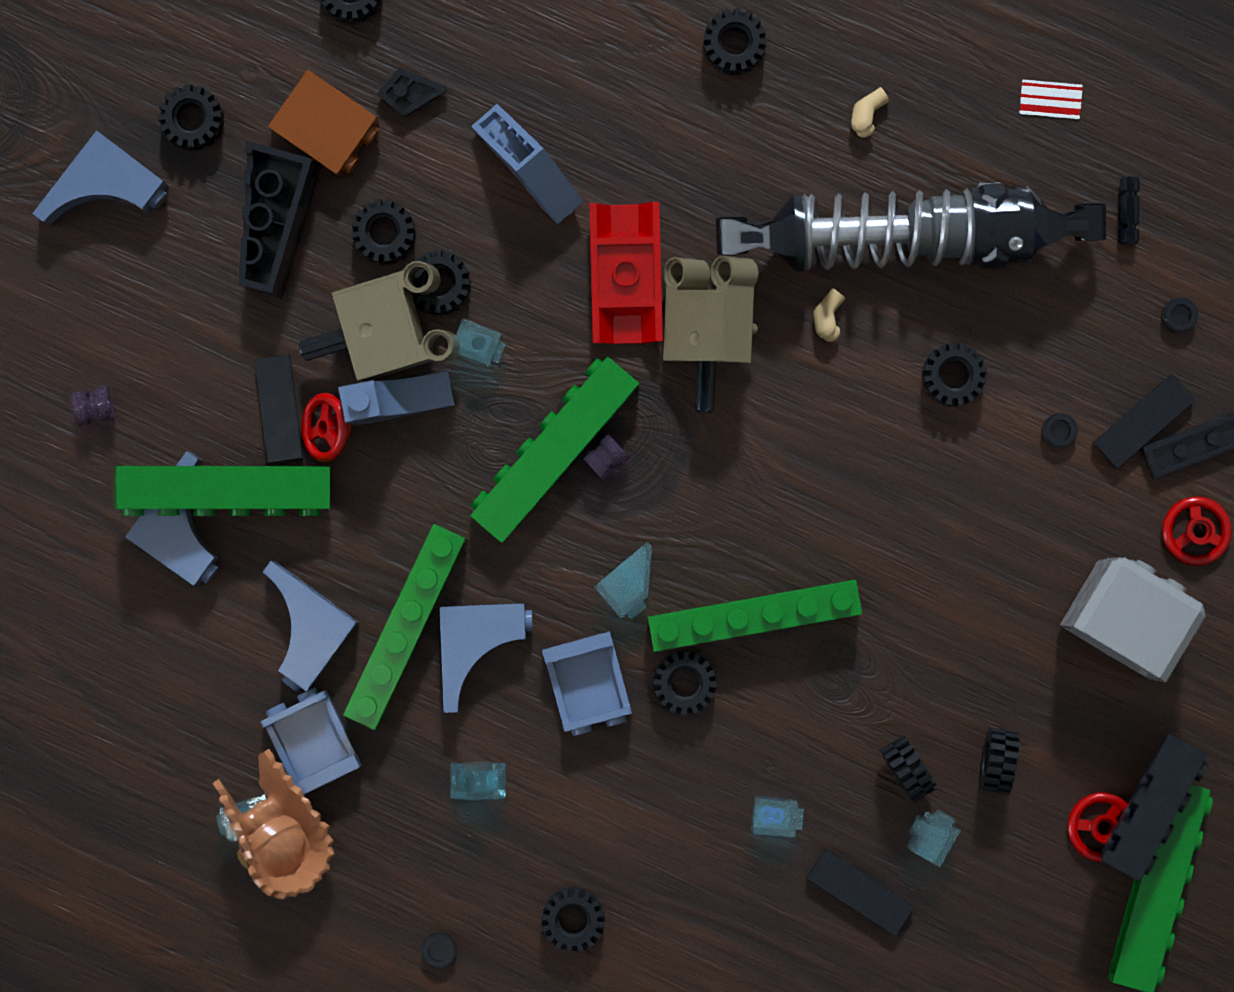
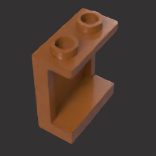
M308 69L268 125L271 132L294 145L330 170L339 179L344 173L349 175L354 170L360 160L357 154L364 144L370 146L380 131L377 128L379 120L375 115Z

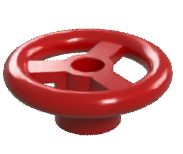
M320 393L315 395L304 409L301 421V435L304 446L313 459L323 463L331 462L343 451L351 433V425L345 422L341 401L330 393ZM322 404L321 417L318 419L316 426L311 428L313 415L317 407ZM319 437L325 438L331 449L327 452L320 451L316 447L314 440Z
M1201 496L1188 497L1178 501L1169 509L1162 525V536L1167 550L1178 561L1192 566L1207 565L1220 558L1228 548L1232 535L1231 522L1226 511L1217 502ZM1201 507L1210 510L1216 515L1221 525V536L1215 534V526L1210 519L1201 517ZM1189 508L1190 521L1186 525L1185 533L1174 540V521L1182 511ZM1197 524L1203 528V534L1199 538L1193 533V528ZM1189 543L1196 545L1211 543L1216 546L1212 551L1203 555H1190L1181 550Z
M1107 792L1093 793L1078 801L1071 810L1067 823L1068 836L1075 850L1089 860L1103 862L1099 857L1101 852L1087 847L1082 842L1078 830L1090 831L1097 841L1105 845L1118 822L1116 818L1120 812L1123 813L1128 803L1119 796ZM1093 804H1111L1105 814L1098 815L1093 821L1079 819L1083 811ZM1101 822H1107L1109 825L1108 831L1104 834L1098 832V826Z

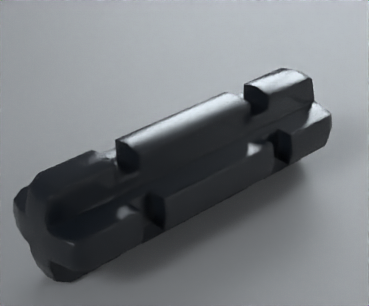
M1126 176L1120 179L1119 192L1122 193V196L1119 197V225L1122 226V229L1119 230V243L1122 245H1135L1139 242V229H1136V226L1139 224L1140 197L1137 196V193L1140 191V179L1134 176Z

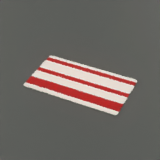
M1022 80L1019 113L1079 119L1083 86L1079 84Z

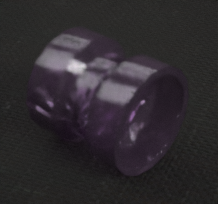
M107 385L96 387L94 391L88 393L83 390L71 393L73 412L79 426L91 424L94 419L106 421L115 418L113 400Z
M608 433L599 440L596 450L589 449L581 456L604 482L612 475L613 467L615 468L617 465L622 466L630 459Z

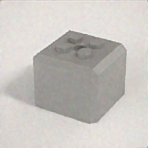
M1120 557L1097 561L1061 621L1060 626L1142 676L1151 680L1167 682L1205 618L1203 604L1185 594L1187 588L1170 578L1166 580L1155 576L1156 570L1140 560L1136 562Z

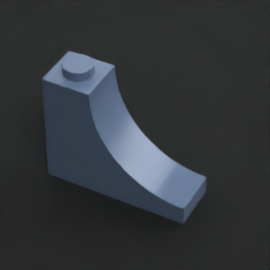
M498 104L471 126L476 134L516 176L540 207L557 224L572 214L584 202L545 149Z
M96 130L32 214L51 226L57 218L69 209L87 201L100 199L123 201L148 213L151 208L156 210L167 197L165 190L168 185Z
M448 371L397 380H372L338 387L345 422L353 427L455 406Z
M186 451L176 466H200L203 460L192 452ZM145 509L144 516L138 518L125 536L193 586H199L201 582L207 584L218 570L215 562L219 557L200 538L192 519L191 509H180V516H158V509Z
M270 561L263 573L275 583L282 593L291 618L290 645L278 671L285 675L282 681L297 692L301 688L308 691L318 680L359 622L279 563Z
M525 603L440 607L444 713L460 711V698L464 682L472 667L484 654L503 643L526 639V631H533L532 610H525Z

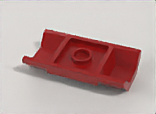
M659 202L630 205L589 203L593 344L620 345L663 342Z

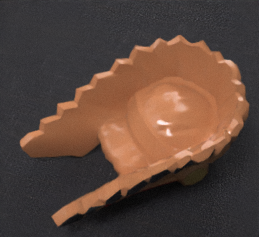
M268 749L258 754L259 784L268 798L255 804L247 812L242 813L219 779L212 784L220 796L219 800L226 817L231 822L229 826L237 838L240 847L237 851V857L240 863L247 868L252 881L262 892L269 897L274 896L278 899H285L288 896L296 897L298 894L308 893L314 888L315 883L321 881L322 874L330 870L329 861L335 855L331 846L334 840L328 834L329 825L321 822L320 813L312 809L310 800L304 797L302 789L293 784L292 776L286 774L283 764L276 762L274 755Z

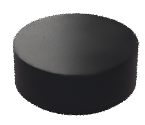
M1179 297L1165 304L1161 312V319L1169 331L1183 333L1192 329L1197 323L1198 310L1191 300Z
M1056 413L1049 416L1043 422L1041 434L1049 446L1064 448L1075 441L1078 427L1071 416L1065 413Z
M445 932L430 934L426 937L421 947L423 960L433 968H444L450 965L457 953L455 940Z

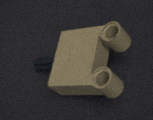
M719 256L714 260L711 267V279L717 288L716 290H703L710 280L708 264L704 260L673 257L667 261L663 272L666 283L663 361L697 362L695 410L698 413H712L715 401L716 363H751L752 335L758 330L757 325L753 323L754 286L758 279V267L749 258Z
M415 261L408 264L403 271L332 292L342 329L301 341L299 343V351L303 360L309 361L348 349L357 381L366 382L431 361L449 362L455 359L460 350V342L457 336L452 332L440 329L432 330L424 336L411 292L426 295L436 291L441 281L438 269L431 264ZM425 269L429 279L425 286L419 288L415 284L414 277L418 270ZM444 336L448 341V349L445 354L439 356L434 350V343L437 338Z

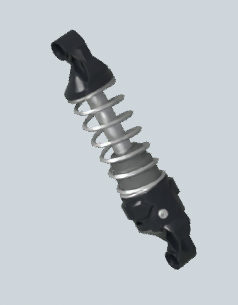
M1001 182L979 183L977 188H970L969 190L966 188L961 195L950 196V192L946 189L943 192V196H931L929 200H924L923 193L919 190L916 193V200L906 209V215L898 214L897 196L892 191L889 194L888 216H872L870 196L865 192L862 195L861 217H845L843 197L838 193L835 196L833 218L818 217L816 198L812 194L809 197L805 194L803 197L801 194H793L774 218L760 225L749 223L747 217L716 218L717 254L748 253V250L761 246L777 252L794 272H802L804 269L808 271L810 269L812 247L814 246L817 248L820 263L826 270L833 266L837 248L840 245H843L848 264L853 269H856L862 261L864 248L867 244L870 245L874 262L880 268H883L889 260L893 243H896L900 259L907 267L914 263L916 257L927 256V259L933 266L938 265L942 259H955L960 265L965 263L969 265L971 263V265H979L983 269L1005 268L1008 263H1030L1043 246L1049 245L1068 235L1075 236L1076 241L1106 240L1105 203L1074 204L1073 210L1062 214L1049 209L1029 186L1007 187ZM903 243H907V248L910 251L909 259H907ZM876 244H885L882 260L880 259ZM850 245H858L855 261ZM823 246H831L828 262Z

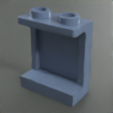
M610 631L542 650L564 732L571 730L573 736L593 731L592 724L602 721L606 722L607 727L627 722L625 715L632 714Z
M316 687L298 695L299 703L289 708H286L285 703H281L265 711L268 718L260 721L262 727L266 728L287 774L292 776L293 784L301 788L303 794L362 766L361 760L327 690L318 693Z

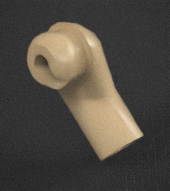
M881 87L859 100L853 107L851 126L861 138H866L873 134L875 130L872 124L874 111L890 102L887 94Z
M834 288L828 292L813 312L815 332L827 342L835 341L840 335V328L836 326L834 312L845 300V297Z

